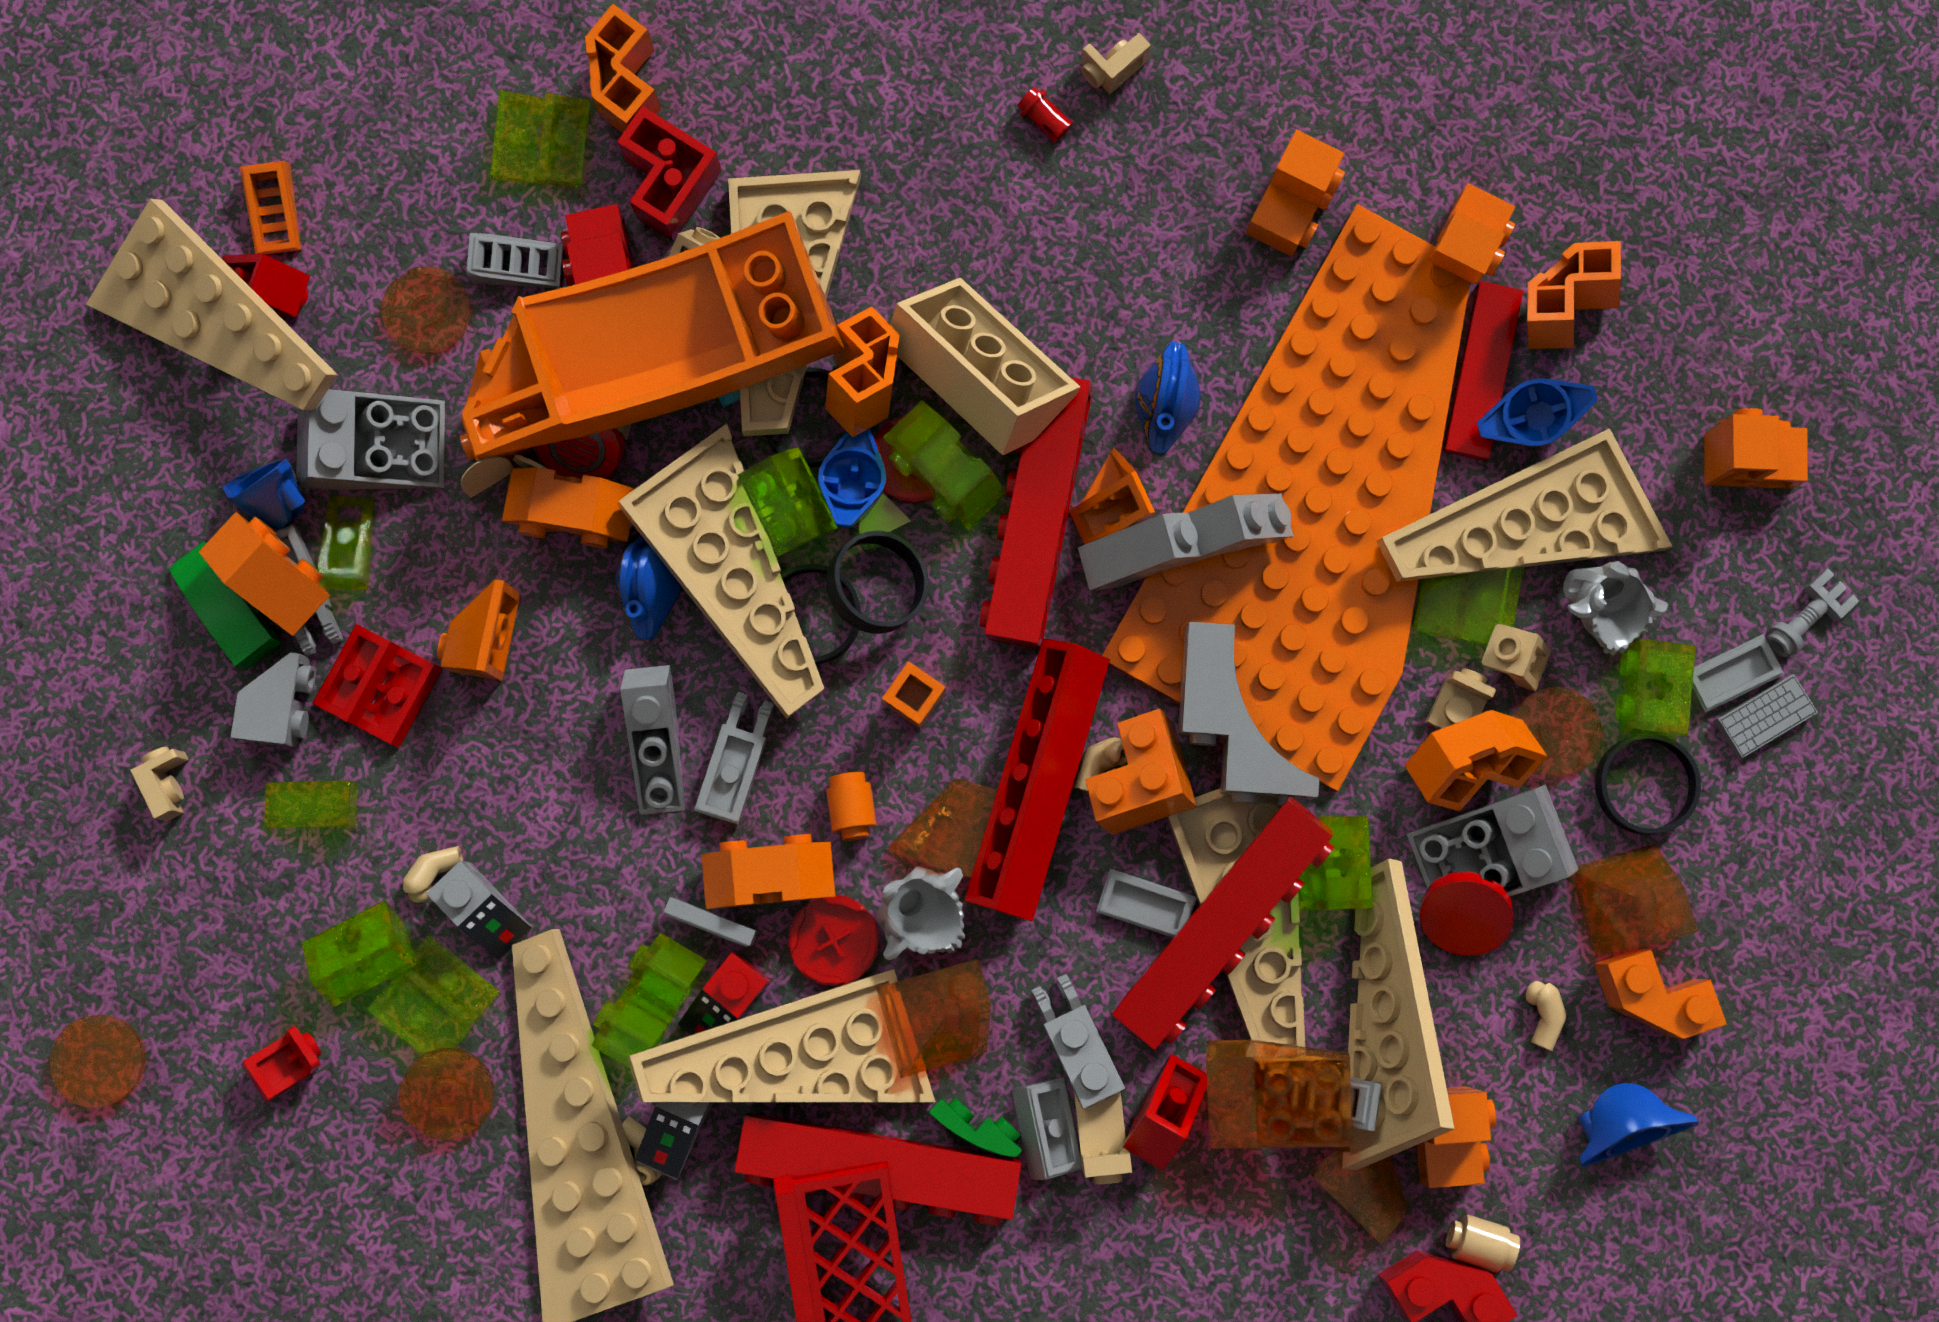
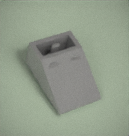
M328 389L315 410H302L298 408L296 477L300 487L330 490L444 488L445 401Z
M1546 784L1407 834L1427 889L1436 879L1447 874L1473 872L1481 874V879L1488 880L1491 883L1493 879L1503 886L1509 896H1513L1568 878L1579 870Z

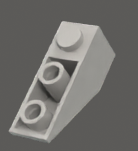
M670 665L627 669L624 672L620 691L640 815L684 811L685 801L676 704Z

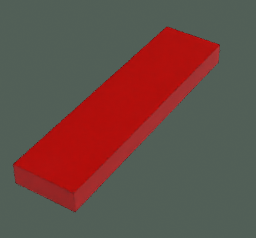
M1480 281L1477 284L1443 452L1482 461L1489 460L1493 439L1480 436L1477 422L1502 399L1524 290Z

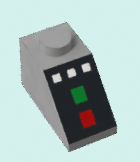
M459 861L426 893L458 928L498 960L512 948L513 944L518 943L533 928L471 862Z
M657 1102L634 1162L674 1180H678L713 1102Z

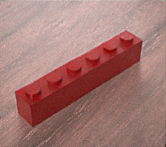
M1071 378L1080 386L1078 394L1034 441L1015 449V454H1020L1021 456L1018 471L1011 470L1007 481L1006 497H1011L1012 500L1009 514L1002 513L999 521L997 539L1003 541L1000 558H992L988 582L994 584L991 601L985 600L983 602L980 615V627L986 628L985 635L989 640L1040 650L1045 636L1093 395L1091 381Z
M1043 638L964 901L1033 922L1110 659L1076 643Z
M1289 796L1112 1012V1015L1152 1049L1156 1050L1163 1040L1171 1045L1187 1025L1181 1018L1192 1005L1200 1010L1216 991V988L1210 983L1220 971L1223 970L1229 975L1243 959L1246 953L1240 947L1250 935L1258 940L1273 923L1275 917L1270 914V911L1280 899L1288 904L1300 891L1305 882L1299 877L1311 863L1314 867L1318 868L1335 848L1329 843L1334 831Z
M748 1112L744 1116L734 1172L745 1174L744 1181L747 1183L771 1186L772 1180L775 1177L792 1174L793 1180L886 1163L895 1209L909 1210L910 1203L928 1205V1213L932 1215L954 1218L957 1210L974 1213L973 1220L976 1222L1000 1226L1002 1218L1013 1219L1022 1163L1020 1159ZM879 1179L859 1182L850 1196L859 1202H863L864 1195L878 1197L881 1193ZM846 1185L837 1186V1187L840 1188L841 1190H843ZM818 1190L805 1193L817 1194Z

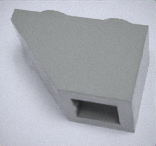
M290 652L241 689L237 694L230 738L297 748L298 738H304L307 733L309 715L307 711H303L304 703L294 700L295 692L311 693L313 691L316 671L314 666H310L311 658L299 653Z

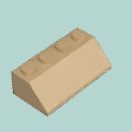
M961 278L896 303L890 325L900 334L897 356L1002 455L1034 441L1079 392L1080 386Z

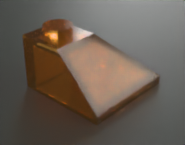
M1656 844L1579 865V870L1571 875L1595 956L1653 945L1698 932L1685 888Z
M978 959L876 987L900 1078L987 1052L991 1003Z

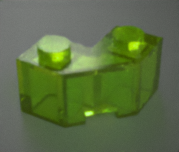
M921 400L883 436V439L893 452L888 458L905 477L913 473L926 484L936 499L931 506L947 523L950 524L955 519L966 530H969L1006 495V492L988 465L981 458L976 459L971 455L970 451L959 441L961 436L950 423Z
M661 932L649 947L641 944L628 965V968L634 972L625 991L615 1004L607 1001L594 1020L593 1025L598 1027L599 1030L592 1043V1047L631 1070L627 1056L660 1045L678 1009L686 1002L695 987L707 960Z

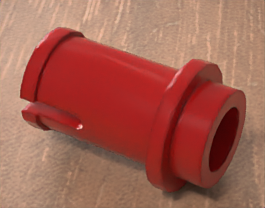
M1033 87L1017 105L1022 111L1020 116L1023 119L1028 117L1055 144L1069 130L1073 122L1046 98L1047 92L1045 90L1039 91L1036 87Z

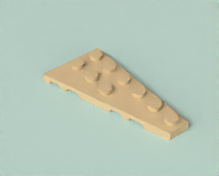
M860 170L729 178L731 234L790 211L827 299L860 183L861 172ZM808 364L740 389L741 421L744 437L789 434Z
M149 199L86 305L302 410H315L338 376L163 200Z
M726 423L619 500L618 507L786 719H788L819 695L825 688L806 637L803 636L794 612V604L790 593H787L780 574V566L757 504L754 503L746 481L745 471L741 461L738 460L731 441L732 436Z
M1610 428L1376 541L1397 582L1666 551L1673 547Z
M1221 788L1195 797L1196 808L1167 817L1199 906L1280 809L1281 806L1277 805L1278 797L1260 796L1259 804L1231 802L1232 794L1220 793ZM1299 892L1288 904L1280 899L1270 911V914L1275 917L1273 923L1258 940L1250 935L1240 947L1246 953L1229 975L1225 973L1261 1069L1306 1053L1300 969L1302 959L1299 946Z
M1386 859L1357 876L1354 931L1361 935L1360 960L1353 961L1352 978L1359 979L1358 1001L1350 1005L1347 1077L1381 1083L1375 1131L1351 1127L1350 1152H1343L1342 1169L1358 1170L1455 1129L1402 861ZM1359 1089L1356 1090V1097H1355V1104H1354V1111H1353V1116H1354V1117L1356 1116L1358 1096H1359Z
M894 969L627 1056L640 1102H935Z

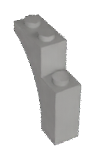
M1282 493L1232 495L1189 513L1160 514L1080 546L1078 551L1090 591L1113 589L1188 563L1241 549L1280 542L1294 535L1290 525L1291 513L1283 500Z
M1188 622L1184 628L1178 736H1189V744L1201 746H1216L1217 738L1223 739L1220 793L1232 794L1231 802L1259 804L1260 796L1278 797L1277 805L1282 806L1291 796L1305 807L1306 799L1312 800L1319 796V778L1289 763L1272 748L1254 725L1241 697L1236 678L1234 663L1235 625Z

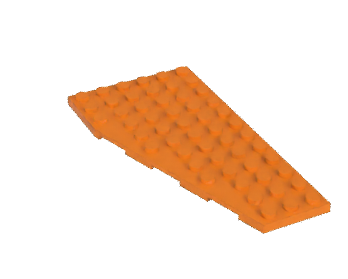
M1356 204L1183 513H1189L1232 495L1282 493L1283 500L1291 513L1290 525L1294 536L1280 542L1250 547L1202 559L1146 577L1102 655L1110 659V666L1180 704L1185 626L1188 622L1235 625L1234 663L1236 678L1241 697L1254 725L1278 754L1289 763L1293 762V765L1302 771L1319 778L1320 784L1334 792L1339 791L1403 673L1419 579L1397 582L1376 541L1430 515L1470 287L1469 281L1428 261L1435 247L1434 245L1359 204Z

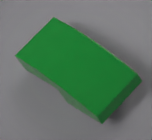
M941 1096L929 1109V1113L942 1125L976 1146L1000 1155L1015 1158L1022 1152L1021 1147L1015 1142L1021 1134L1002 1116L995 1122L987 1115L974 1128L969 1122L975 1116L956 1097L948 1102Z

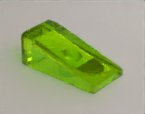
M330 496L317 569L324 576L319 581L324 589L368 590L374 497ZM338 506L363 507L361 522L337 521Z
M303 781L266 783L264 828H357L358 782Z

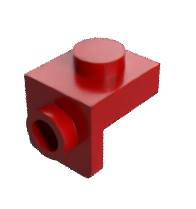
M293 1026L286 1031L283 1037L244 1060L241 1066L264 1101L268 1103L315 1073L320 1066L318 1057L321 1056V1051L316 1041L308 1032L301 1034L299 1029Z

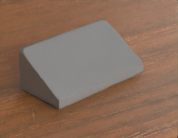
M1065 1078L1012 1088L1030 1180H1047L1082 1170L1081 1154Z

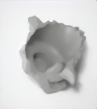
M1619 561L1609 562L1600 567L1571 570L1564 581L1563 591L1565 597L1573 603L1567 607L1569 612L1581 618L1585 629L1604 648V653H1610L1612 656L1618 652L1623 653L1633 640L1640 638L1641 634L1648 632V626L1653 624L1652 617H1658L1667 613V602L1654 597L1653 593L1642 584L1639 573L1635 568L1626 567V565Z
M916 866L902 880L891 881L884 887L881 896L883 903L877 912L876 921L885 933V939L888 942L883 953L885 959L897 958L905 949L925 955L926 953L933 954L936 951L953 953L955 948H961V940L965 939V934L962 931L964 928L962 921L964 917L962 911L963 903L959 901V896L955 891L963 877L961 868L956 867L945 874Z

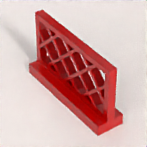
M882 1163L793 1180L792 1174L773 1178L796 1322H837L839 1318L845 1322H862L845 1311L858 1292L878 1303L865 1322H876L885 1309L899 1317L902 1322H912L887 1164ZM879 1179L881 1193L870 1208L850 1196L859 1182ZM846 1185L843 1190H841L840 1188L837 1187V1186ZM825 1189L835 1195L837 1199L822 1217L807 1207L805 1192ZM844 1203H847L864 1215L850 1235L831 1223V1220ZM882 1206L884 1207L885 1218L877 1214ZM809 1219L817 1224V1226L814 1228L812 1232L810 1230ZM871 1220L886 1229L888 1233L887 1239L877 1252L857 1240ZM825 1229L844 1241L831 1261L815 1252L813 1248L814 1243ZM851 1247L871 1259L857 1279L838 1267ZM889 1250L891 1252L892 1262L884 1258ZM816 1263L824 1268L819 1277ZM878 1265L894 1274L895 1277L894 1283L884 1296L865 1285V1282ZM831 1274L851 1286L838 1305L822 1296L820 1291ZM896 1294L898 1296L899 1306L891 1302L893 1298L896 1296ZM823 1308L831 1312L826 1321Z

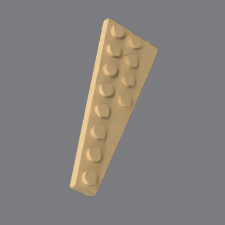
M551 929L513 944L512 954L542 1321L573 1322L673 1286L674 1283L560 929Z

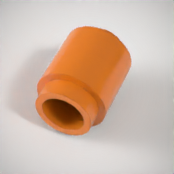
M848 772L829 777L830 788L826 789L832 833L841 834L843 841L869 837L868 829L877 827L871 783L866 782L865 773Z

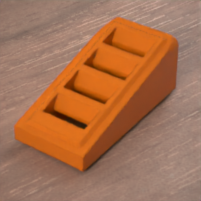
M278 161L241 166L240 172L255 254L270 255L301 250L290 163ZM278 179L279 187L258 189L257 181ZM281 196L282 204L260 207L259 199ZM280 213L285 215V221L262 224L261 216ZM285 230L288 232L289 239L264 241V233Z

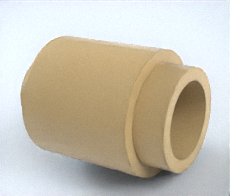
M1463 1214L1459 1221L1453 1220L1446 1236V1247L1451 1248V1255L1454 1260L1498 1273L1500 1270L1510 1272L1518 1257L1520 1237L1510 1233L1509 1227Z

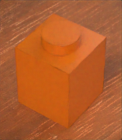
M908 661L882 697V701L885 706L921 729L946 694V687Z

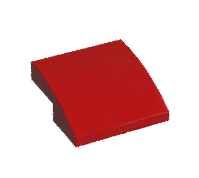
M356 624L312 704L400 748L443 668ZM389 671H391V673H390V675H389L387 681H386L385 684L383 685V682L385 681V679H386V677H387ZM380 691V693H379V695H378L376 701H375L374 704L372 705V702L374 701V699H375L377 693Z

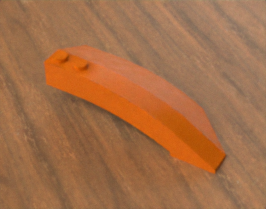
M788 211L704 245L626 271L531 296L521 297L519 295L511 310V313L514 315L503 338L498 337L482 370L485 375L474 397H469L462 411V416L475 456L481 458L583 437L674 412L755 385L845 349L793 215Z

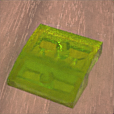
M500 90L497 102L489 180L580 187L590 100L546 92L544 98ZM539 124H541V126H540V135H539V137H538V128H539ZM538 145V153L536 158V146Z
M1524 567L1422 579L1413 631L1454 641L1464 640L1487 646L1495 625L1514 626Z
M428 935L399 967L398 975L367 1008V1011L439 1070L498 997L500 991ZM418 992L422 993L425 997H427L430 1000V1002L427 1001L424 997H422ZM436 1006H438L441 1010L448 1014V1016H446L439 1009H437Z

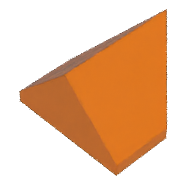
M1113 447L1079 505L1069 510V513L1085 545L1153 517L1155 511L1137 472L1118 450Z

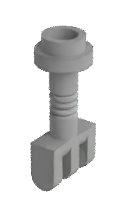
M1829 568L1824 569L1803 589L1813 600L1788 624L1776 622L1768 630L1769 636L1766 639L1775 654L1781 657L1797 654L1804 647V641L1801 636L1825 613L1835 622L1842 619L1859 602L1851 594L1844 598L1840 604L1838 603L1836 598L1847 588L1841 581H1838L1828 591L1823 587L1834 576Z

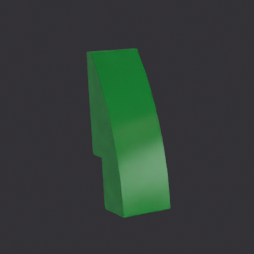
M204 540L168 569L195 613L233 665L243 670H248L279 646L282 641L261 616L258 609L226 586L200 555L199 551L207 543Z

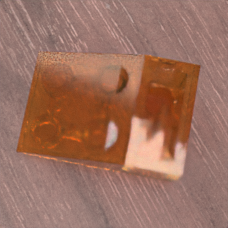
M1260 1040L1207 1041L1206 1070L1210 1149L1353 1147L1349 1053Z

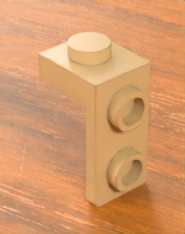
M1074 1092L1082 1172L1085 1178L1094 1177V1184L1121 1182L1122 1174L1132 1173L1130 1153L1123 1148L1126 1136L1121 1093L1083 1111Z

